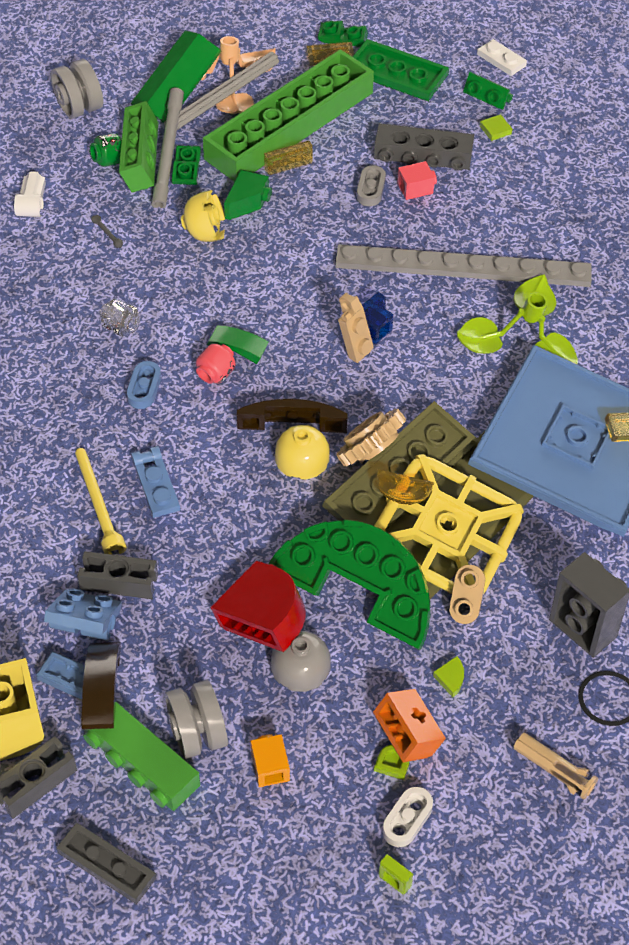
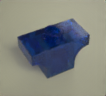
M377 292L362 305L372 343L375 345L393 330L394 314L385 309L386 296L380 292Z

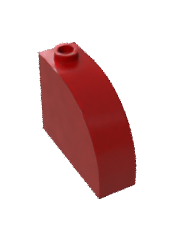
M257 560L210 607L220 627L226 631L284 652L292 644L293 640L297 638L303 628L306 617L305 605L291 576L273 564H266Z

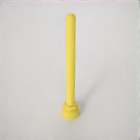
M78 448L75 455L104 534L101 542L104 554L113 555L111 551L118 550L119 554L124 553L127 546L123 536L115 532L86 450Z

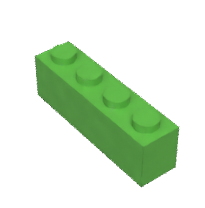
M115 701L114 728L84 729L85 734L83 737L93 749L100 747L106 752L105 757L115 768L122 766L129 772L127 776L138 788L145 786L151 792L150 796L158 806L163 808L166 805L174 812L200 786L199 772Z

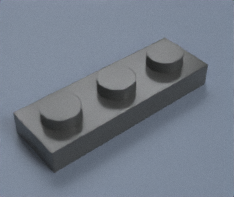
M77 822L56 847L59 855L136 905L157 879L155 872Z

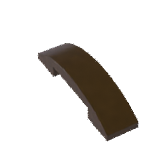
M273 399L237 409V429L265 430V422L320 424V432L347 433L348 413L316 401Z
M121 642L90 643L88 646L83 678L82 729L114 728L116 711L115 691L117 668L120 665Z

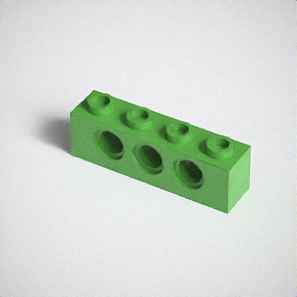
M147 101L126 107L124 110L119 173L132 193L154 186L159 122Z

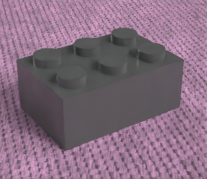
M584 552L559 573L549 621L594 658L618 637L629 599V588L623 580L616 578L608 572L600 561L591 558Z

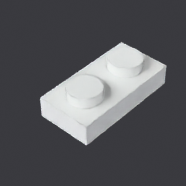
M494 39L480 47L477 55L510 76L527 65V60Z

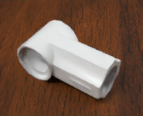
M29 172L27 176H24L20 194L15 196L14 211L16 216L41 217L40 209H43V194L46 181L45 177L41 176L38 172Z

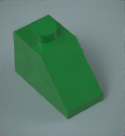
M241 170L224 202L225 219L231 220L260 210L265 201L269 202L272 195V188L269 187V176Z

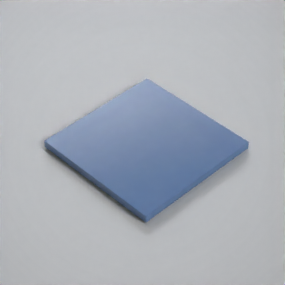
M533 345L474 450L468 465L589 523L624 537L629 527V388Z

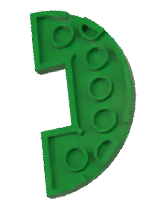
M359 521L322 522L304 529L303 532L296 535L293 539L286 541L270 560L269 564H273L287 572L296 586L315 596L320 594L331 571L378 594L379 597L367 623L418 650L422 649L430 622L431 604L427 582L421 567L412 553L402 542L388 532Z

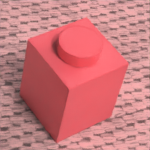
M426 161L398 168L397 184L406 200L433 194L437 178L434 170H430Z

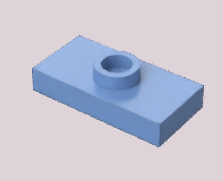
M51 651L36 674L37 680L82 700L85 665Z

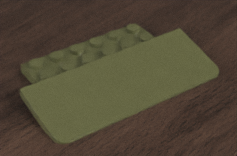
M434 401L399 432L398 437L387 448L366 462L324 501L322 506L338 521L352 520L374 526L387 504L386 498L388 494L395 490L408 465L415 459L416 455L420 454L434 458L467 476L473 475L477 477L476 481L511 498L517 504H521L522 507L534 496L468 465L485 431L476 438ZM432 470L439 490L458 499L464 486ZM418 471L404 496L425 506L430 495L421 472ZM471 490L464 501L465 504L480 512L502 508V506ZM397 508L385 531L392 533L413 528L418 517L401 508ZM509 518L482 523L476 534L490 541L508 523ZM451 522L440 523L443 529L447 531L454 530L451 528ZM413 539L403 541L402 544L412 553L417 562L422 565L430 548ZM470 545L465 554L467 562L480 549ZM438 552L429 567L430 570L449 580L458 571L455 561ZM426 581L431 599L441 588Z

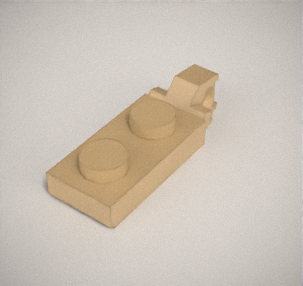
M345 293L339 298L343 314L338 321L348 357L358 363L370 353L374 346L361 302L357 296Z

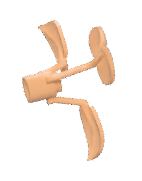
M225 36L220 40V55L201 80H204L207 74L213 73L219 57L223 64L229 65L231 78L234 76L235 63L241 68H247L269 52L276 53V50L274 48L240 54L239 40L233 36ZM233 93L215 106L224 113L236 114L242 113L253 106L254 101L247 93Z

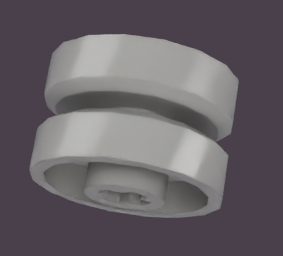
M83 58L72 62L70 69L63 65L51 70L50 77L54 94L59 106L70 120L82 116L84 109L88 112H93L103 107L104 102L100 83L87 60Z
M208 679L192 684L190 690L192 705L188 695L182 688L165 692L169 723L184 760L201 754L202 741L200 734L211 751L228 746L221 709L214 689Z

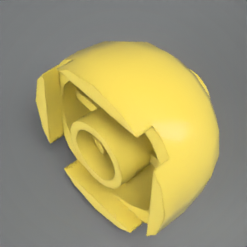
M212 190L192 196L184 207V215L181 216L183 228L188 230L193 238L203 242H214L224 238L225 229L220 232L219 229L220 221L225 220V216L218 196L216 194L211 195ZM215 225L218 228V231L216 233L213 227Z
M309 425L293 426L284 431L277 440L275 462L278 469L286 476L310 479L317 477L327 468L330 459V448L326 437L318 429Z

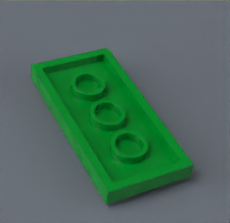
M366 39L353 56V58L374 71L373 82L428 102L449 75V67L369 39Z

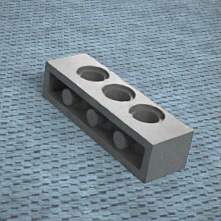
M379 123L375 139L374 159L383 162H404L408 165L426 161L433 168L447 167L455 170H470L474 134Z

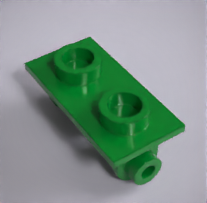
M469 72L463 90L464 93L501 110L504 109L506 102L510 103L512 101L513 94L510 93V89Z

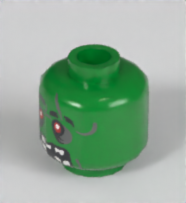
M114 133L96 136L93 143L90 144L92 160L101 167L120 164L122 143L120 136Z

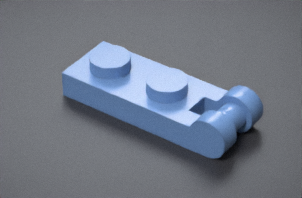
M159 446L151 447L150 451L140 453V451L131 453L134 467L153 518L180 511V504L163 462ZM154 462L153 466H144L145 463Z

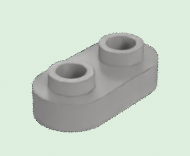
M372 165L362 170L357 188V200L360 204L370 207L380 203L386 179V172L383 168Z

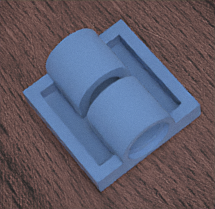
M65 589L45 610L44 622L49 623V627L52 629L75 634L80 630L81 635L109 641L111 637L109 632L114 629L116 617L121 610L122 601L113 600L108 595L94 596L85 594L80 589Z

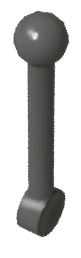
M92 216V223L97 224L113 241L115 248H121L123 241L119 238L117 239L101 222V216Z

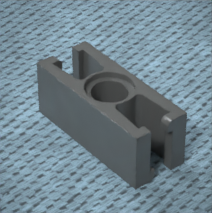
M84 551L82 557L84 568L80 567L77 575L80 590L153 599L155 591L153 581L157 582L158 578L156 560Z
M56 736L0 776V805L5 804L7 813L12 819L77 771L75 758L70 752H67L65 758L51 767H47L57 756L61 758L64 755L63 745ZM34 775L41 776L39 779L35 781L28 780L31 776ZM18 787L22 788L12 798L5 796Z

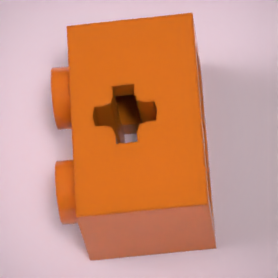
M416 689L387 693L373 711L403 763L432 756L446 739Z

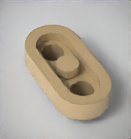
M475 565L461 567L455 576L449 610L452 618L461 624L474 622L480 613L486 578L484 572ZM473 574L476 581L473 585L465 583L466 575ZM463 603L470 606V612L467 615H462L459 612V606Z

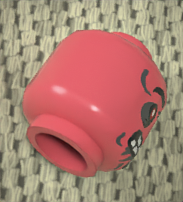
M209 345L196 359V372L198 376L209 384L223 382L235 369L236 362L233 357V351L226 345Z

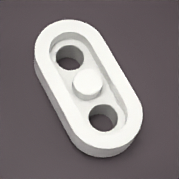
M421 787L407 789L392 808L383 823V836L390 845L394 847L409 845L432 812L433 799L427 790ZM419 803L422 808L420 810H413L410 805ZM400 827L404 829L405 833L403 835H396L393 830Z

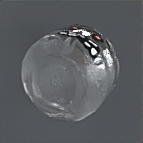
M119 298L111 299L100 310L102 327L121 337L127 336L135 332L139 326L140 316L137 307Z

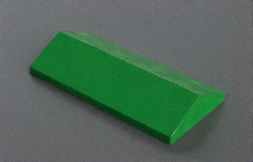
M185 30L133 99L131 105L147 101L155 117L164 123L167 119L170 90L172 88H179L184 92L183 105L220 55L221 50L201 34Z

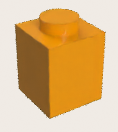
M267 734L251 740V755L258 787L290 781V767L282 734L275 736Z

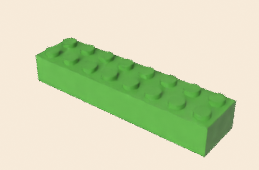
M341 49L204 136V160L234 182L241 170L254 173L373 94L374 71Z

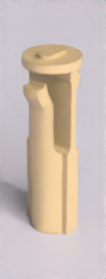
M525 732L522 733L514 744V750L566 784L573 795L581 789L580 798L585 800L593 791L598 777L593 776L590 780L582 777L589 775L587 768L576 767Z

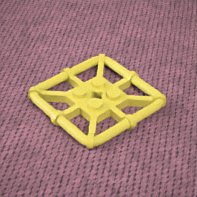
M420 454L416 455L415 459L408 465L395 490L388 494L386 498L387 504L374 526L385 531L397 508L417 516L418 519L413 528L389 534L393 535L400 542L413 539L430 548L423 564H419L423 571L426 581L451 594L454 582L429 569L437 552L455 561L458 570L468 565L465 554L470 545L486 552L490 558L483 570L486 578L484 594L500 563L504 562L508 555L507 549L521 523L522 514L524 513L523 507L502 493L476 481L477 477L473 475L467 476L434 458ZM432 470L464 486L458 499L439 490ZM418 471L421 472L430 495L425 506L404 496ZM471 490L502 506V508L480 512L465 504L464 501ZM509 518L497 545L476 534L482 523ZM446 521L452 523L451 528L454 530L447 531L442 528L440 523L445 524ZM472 574L465 576L464 581L467 585L475 583Z

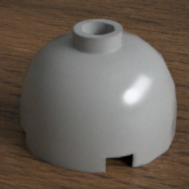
M300 631L297 638L293 640L292 644L284 652L276 649L272 650L271 672L275 680L279 684L281 683L283 686L288 687L289 690L307 692L318 688L331 671L329 649L326 643L314 633Z

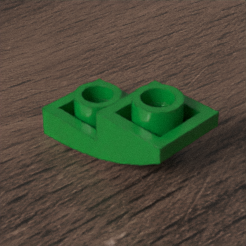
M343 20L327 21L320 24L318 40L329 44L361 47L367 39L368 30L367 26L344 28Z
M200 146L176 147L172 184L197 185L201 158Z
M217 325L206 345H226L232 351L257 364L269 341L238 328Z

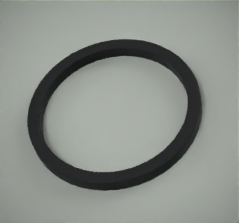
M600 671L588 676L582 682L578 695L580 706L585 714L595 722L607 726H618L628 723L629 716L620 721H605L594 716L584 703L583 691L589 681L599 676H615L628 684L629 678L613 671Z

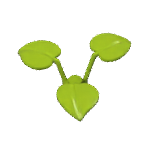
M545 274L529 279L516 289L513 301L516 307L519 308V311L501 331L498 332V328L493 321L483 317L468 320L457 331L458 339L469 350L481 354L494 353L501 349L503 345L499 337L505 335L520 317H523L528 323L539 322V339L541 341L537 342L536 346L578 365L576 352L568 339L555 332L550 333L547 337L544 335V322L546 319L544 316L552 313L556 307V298L547 282Z

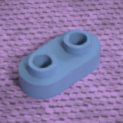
M143 361L135 366L127 389L128 403L133 408L145 409L153 404L161 381V370L157 363Z

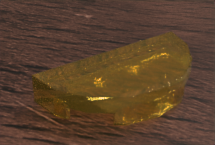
M380 469L377 471V486L380 492L386 498L398 504L412 505L420 503L429 497L434 486V482Z

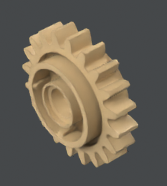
M396 408L388 411L385 415L382 411L372 415L344 438L343 441L346 445L340 448L336 456L346 467L354 464L357 460L363 463L365 460L372 459L398 437L397 430L403 426L402 424L406 422V418Z

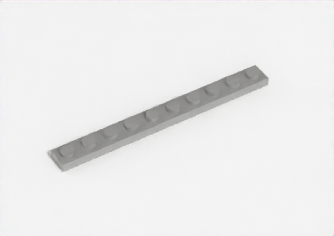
M339 244L336 257V268L516 282H526L529 279L545 274L548 284L591 287L592 282L591 263Z

